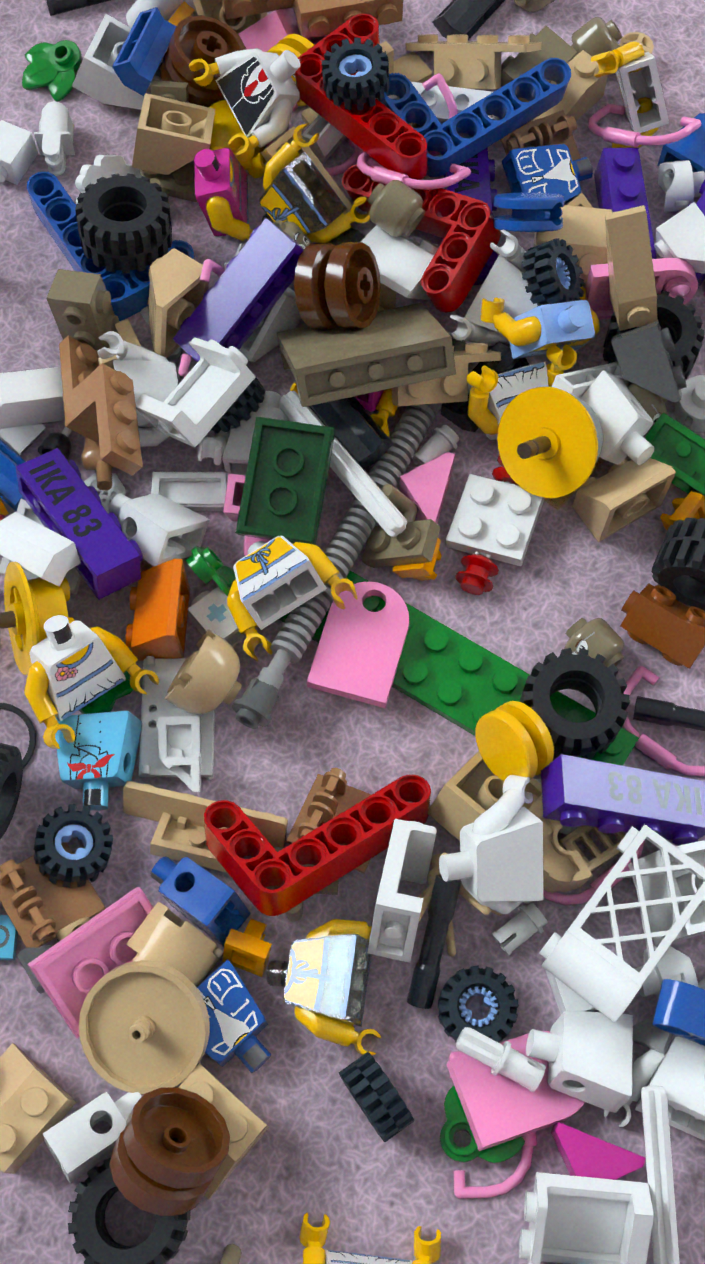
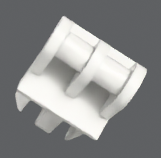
M56 101L47 103L42 109L39 132H34L40 155H45L49 173L60 176L65 172L67 155H75L73 146L74 123L68 109L62 103Z

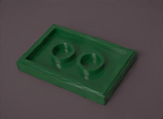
M256 416L235 532L237 535L272 540L277 536H284L291 543L302 542L316 545L336 432L334 427Z

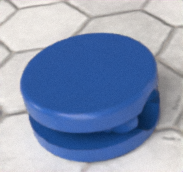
M551 193L497 194L494 197V207L512 209V215L494 217L493 226L495 229L514 232H547L563 228V217H561L563 211L560 208L564 207V196Z

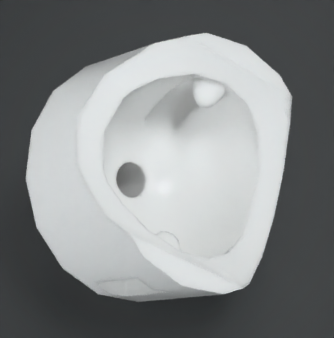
M689 160L666 162L659 165L658 185L666 193L664 212L682 211L689 204L693 203L694 197H701L702 195L699 193V189L705 180L704 171L693 172Z
M697 375L689 378L686 381L687 387L681 389L682 399L675 402L674 414L677 421L691 431L705 432V375Z
M669 946L641 985L639 993L642 997L655 994L658 999L662 980L664 979L677 980L698 987L696 973L690 957ZM644 949L643 953L644 964L648 960L647 949ZM643 966L634 969L639 972Z

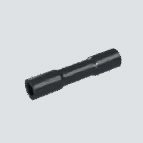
M637 696L633 720L705 731L704 710Z
M441 874L436 875L420 956L414 967L407 997L408 1004L422 1009H431L440 975L441 957L462 882L461 880L445 882Z

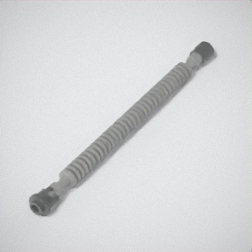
M452 338L454 351H464L465 344L467 343L463 340L460 341ZM442 403L410 405L406 407L389 437L394 444L374 463L372 470L368 474L380 489L386 484L397 487V484L400 482V476L405 473ZM356 497L337 528L336 533L333 535L327 549L324 551L338 569L339 574L337 576L340 579H346L353 563L356 561L362 547L377 523ZM328 583L325 584L326 590L290 612L280 632H278L270 648L275 656L270 665L263 667L259 676L251 680L241 698L235 699L232 705L233 710L237 713L235 717L246 727L257 729L258 726L266 727L270 724L272 719L270 713L279 698L277 692L284 681L282 676L289 662L299 663L302 654H304L312 639L311 637L314 636L321 620H323L333 602L331 586Z

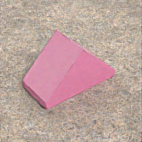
M286 8L273 11L238 35L242 39L246 50L258 48L263 52H267L286 35L301 34L294 9Z
M447 452L400 476L399 491L417 505V521L432 519L438 524L453 471L455 454Z

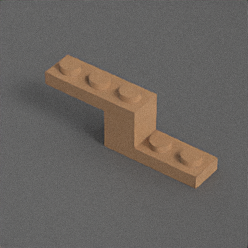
M222 0L226 20L293 8L300 34L306 39L328 35L357 14H370L378 20L379 25L400 22L403 18V0Z
M68 335L59 343L65 427L95 442L99 440L101 460L133 476L143 467L133 380L125 373L116 371L104 363L99 366L98 351L94 350L89 344L82 343Z

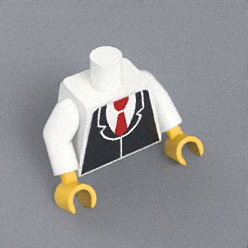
M255 48L235 51L215 58V63L209 65L203 59H194L189 64L191 71L205 69V73L202 76L193 79L200 86L209 85L213 80V76L219 74L220 77L216 82L244 135L236 134L232 136L228 143L232 151L238 150L241 146L245 145L241 151L236 153L240 161L247 162L251 160L256 146L262 148L287 131L293 107L300 96L291 78L300 68V61L294 53L285 50L279 56L276 53L263 52Z

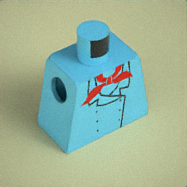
M129 711L70 715L62 721L56 717L59 724L69 725L75 733L73 743H68L64 739L61 730H58L55 734V739L60 749H57V757L62 782L74 789H83V806L91 807L90 810L95 811L108 809L109 787L125 786L127 781H132L142 721Z

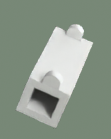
M60 367L0 373V429L62 421L65 419Z

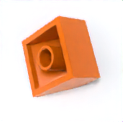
M172 559L142 571L137 587H131L130 610H134L135 613L133 624H127L126 646L131 648L138 661H143L147 656H153L155 659L184 658L190 586L182 559Z

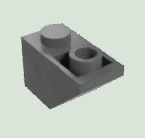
M659 321L613 337L611 343L625 380L671 402H677L682 399L681 389L686 388L687 384L681 366L673 367L669 352L674 351L675 347L668 328L661 330Z

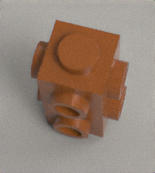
M648 583L640 594L633 590L621 609L627 615L620 627L627 630L628 635L636 642L645 645L650 644L661 651L662 656L674 665H684L690 669L705 646V611L694 606L689 608L676 600L675 594L663 586H653Z

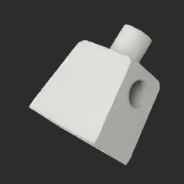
M603 370L580 398L593 409L602 428L603 444L599 457L618 465L629 456L637 465H641L652 456L655 450L654 446L643 437L652 427L653 420L623 381Z
M119 493L111 500L109 505V513L113 512L121 524L123 534L128 540L133 539L138 544L143 559L153 566L172 559H183L191 556V550L195 546L201 547L210 521L205 516L154 493L134 499Z
M569 1010L559 1016L552 1025L550 1033L531 1029L526 1043V1055L549 1061L548 1085L552 1089L614 1113L632 1097L633 1015L622 1014L614 1023L601 1012Z
M105 1092L43 1133L47 1148L70 1184L112 1154L113 1147L120 1133L125 1129L126 1121L134 1105L142 1097L139 1092H128L115 1102ZM99 1121H106L112 1126L110 1131L104 1134L94 1132L92 1127Z

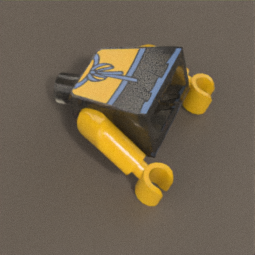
M305 123L296 127L293 134L294 140L290 144L286 142L266 164L263 178L265 192L259 199V205L266 213L262 217V222L265 218L272 223L281 220L283 223L287 221L294 222L311 242L328 243L352 228L350 224L354 221L357 223L367 222L370 219V211L364 215L356 211V207L362 205L367 200L366 197H359L354 200L351 211L344 215L343 212L347 207L306 152L304 151L299 155L298 151L302 147L312 146L319 139V133H316L309 142L303 140L302 130L309 125V123Z
M331 919L310 931L305 939L294 940L290 946L288 961L271 960L267 968V982L270 986L284 987L283 1002L295 1007L296 1019L317 1038L344 1047L353 1044L358 1053L364 1055L366 1052H369L373 1056L376 1053L364 1050L361 1040L366 1034L381 1038L380 1034L374 1029H363L357 1032L354 1026L362 1027L372 955L367 953L372 926H368L366 921Z

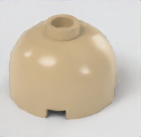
M207 630L196 644L200 648L199 651L195 650L191 656L186 658L169 686L168 694L165 697V700L189 713L204 714L211 712L222 702L230 705L242 687V684L236 681L240 672L237 653L226 640L211 630Z

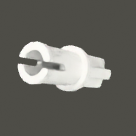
M465 1027L457 1039L456 1048L491 1067L492 1075L496 1076L499 1073L519 1083V1085L529 1089L531 1092H535L544 1076L546 1065L511 1048V1043L505 1041L502 1045L470 1027Z

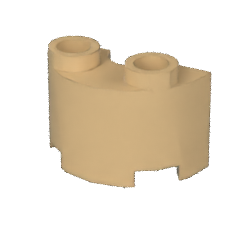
M541 806L534 812V815L543 822V890L555 893L581 888L593 875L577 850H565L559 845L557 834L563 826L560 821L543 818V806Z
M160 902L156 903L126 943L127 946L137 952L133 961H155L169 965L184 974L196 988L206 979L224 952L205 934L188 921L182 920Z

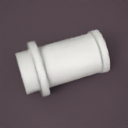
M442 425L440 428L435 427L432 430L433 436L414 454L413 462L417 466H421L449 451L454 452L460 440L456 432L447 425Z
M532 902L526 907L522 904L519 907L520 912L491 934L497 943H503L500 947L508 956L536 932L539 934L544 932L542 927L548 921Z

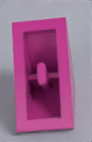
M560 1122L553 1125L551 1135L570 1176L616 1180L642 1168L644 1165L645 1157Z

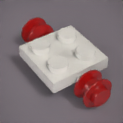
M500 454L497 461L502 467H497L492 472L495 480L469 474L446 537V546L448 548L473 554L462 557L461 564L466 568V571H459L455 575V579L461 584V589L473 595H481L483 592H489L493 589V583L488 577L496 576L499 569L491 559L522 566L544 502V497L533 495L515 483L507 473Z

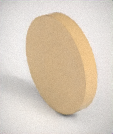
M133 961L120 965L108 972L87 994L79 1018V1035L82 1049L93 1069L114 1087L129 1093L139 1092L142 1095L160 1087H175L183 1082L201 1061L207 1048L210 1033L207 1007L196 986L180 971L155 961Z

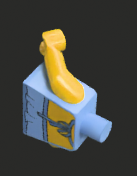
M580 287L584 291L583 297H580L581 300L541 305L515 318H512L506 312L503 313L504 299L494 298L493 301L482 299L481 321L494 323V327L510 342L513 359L546 355L548 348L554 345L562 351L564 345H568L576 351L593 340L600 330L597 314L591 309L588 300H586V289Z

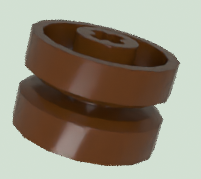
M203 15L188 16L178 23L172 35L169 47L160 65L161 80L188 83L189 103L210 107L216 102L226 100L216 82L220 76L215 74L209 85L200 86L193 79L202 76L205 73V69L191 71L189 64L194 59H203L209 65L215 63V58L235 51L246 50V47L240 36L230 26L220 20Z
M348 242L337 246L331 243L306 246L299 256L294 280L296 304L300 316L306 325L315 330L334 329L339 326L344 329H363L370 326L376 317L379 307L381 283L376 257L368 245L363 242Z
M160 1087L145 1093L134 1105L126 1121L125 1129L120 1133L112 1150L109 1165L115 1185L123 1196L143 1211L159 1216L182 1215L196 1208L205 1196L214 1175L221 1167L229 1151L230 1134L225 1119L213 1104L197 1093L185 1089Z

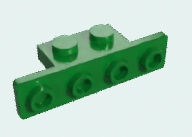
M663 412L645 437L655 448L650 458L672 466L676 471L671 482L673 485L687 494L692 489H695L705 496V439Z

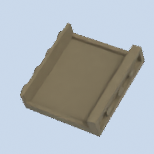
M422 303L378 311L370 326L363 329H344L339 326L334 329L315 330L306 326L277 333L284 370L291 369L296 379L302 407L456 375L451 335Z

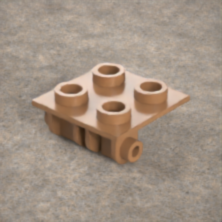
M564 110L529 122L500 139L506 155L511 150L517 148L565 144L569 148L572 161L581 158L572 135V131L577 129L574 116L568 117L565 115Z
M332 768L330 772H326L324 775L318 774L286 843L292 844L371 794L347 785L346 773L339 768ZM339 843L340 845H348V843ZM370 860L354 870L365 874Z
M62 842L63 849L73 854L67 842ZM34 855L18 864L12 859L0 866V902L26 948H39L57 938L56 933L65 926L85 917L91 918L106 909L89 879L86 880L85 886L77 887V882H71L70 888L63 887L64 881L57 880L56 884H53L49 881L50 875L48 873L43 876L39 872L40 864H35Z

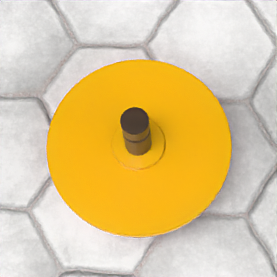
M536 387L522 392L508 404L499 423L497 440L501 461L507 473L516 484L533 495L544 498H557L574 492L587 481L601 454L603 434L598 417L586 402L558 388Z

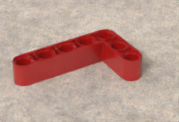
M357 14L298 57L300 68L295 72L296 87L300 93L299 98L384 168L406 174L412 179L422 180L427 173V142L422 134L376 98V105L369 107L368 103H363L364 109L357 110V105L352 104L351 110L345 109L344 102L339 107L336 106L334 100H329L326 96V91H324L322 60H324L326 51L332 52V45L336 43L339 47H342V40L348 39L349 44H353L354 38H361V44H365L366 40L369 39L373 41V47L377 44L380 45L378 20L370 14Z
M357 164L345 171L342 177V185L353 202L359 197L367 198L366 202L357 207L368 213L372 206L368 199L379 182H375L370 176L363 174L357 167ZM411 188L422 197V209L425 210V214L416 229L444 238L423 273L421 286L437 310L445 313L452 312L464 302L493 252L490 247L491 242L495 245L498 244L501 230L494 228V215L488 204L483 201L443 188L433 190Z
M402 776L278 852L237 804L228 800H219L210 804L204 812L206 845L258 911L267 916H279L387 849L395 819L425 824L429 816L431 788L427 780L421 776ZM339 843H348V845H340ZM245 856H252L253 858H251V859H244L243 857H245ZM312 864V865H315V866H313V867H305V866H302V865ZM269 886L280 887L278 889L273 890L267 889V887Z

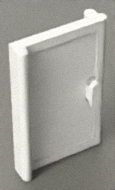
M147 656L143 660V669L156 673L159 678V684H154L146 674L143 675L142 689L147 694H142V727L140 733L138 777H177L159 759L158 717L201 716V777H205L207 780L213 779L215 710L204 714L189 713L165 700L168 688L186 658L155 659L153 656Z

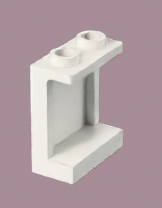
M194 337L189 344L199 354L200 360L166 400L162 402L142 394L135 403L136 409L157 431L196 447L255 379V375L246 366L248 359L237 348L233 346L225 348L212 339L207 342Z
M394 820L375 904L368 954L410 963L423 898L400 894L398 891L400 882L403 880L419 884L426 883L437 832L435 827L416 821Z
M536 1172L534 1192L526 1191L524 1221L529 1222V1230L521 1229L519 1258L526 1259L527 1264H540L541 1261L563 1264H646L654 1218L648 1183Z

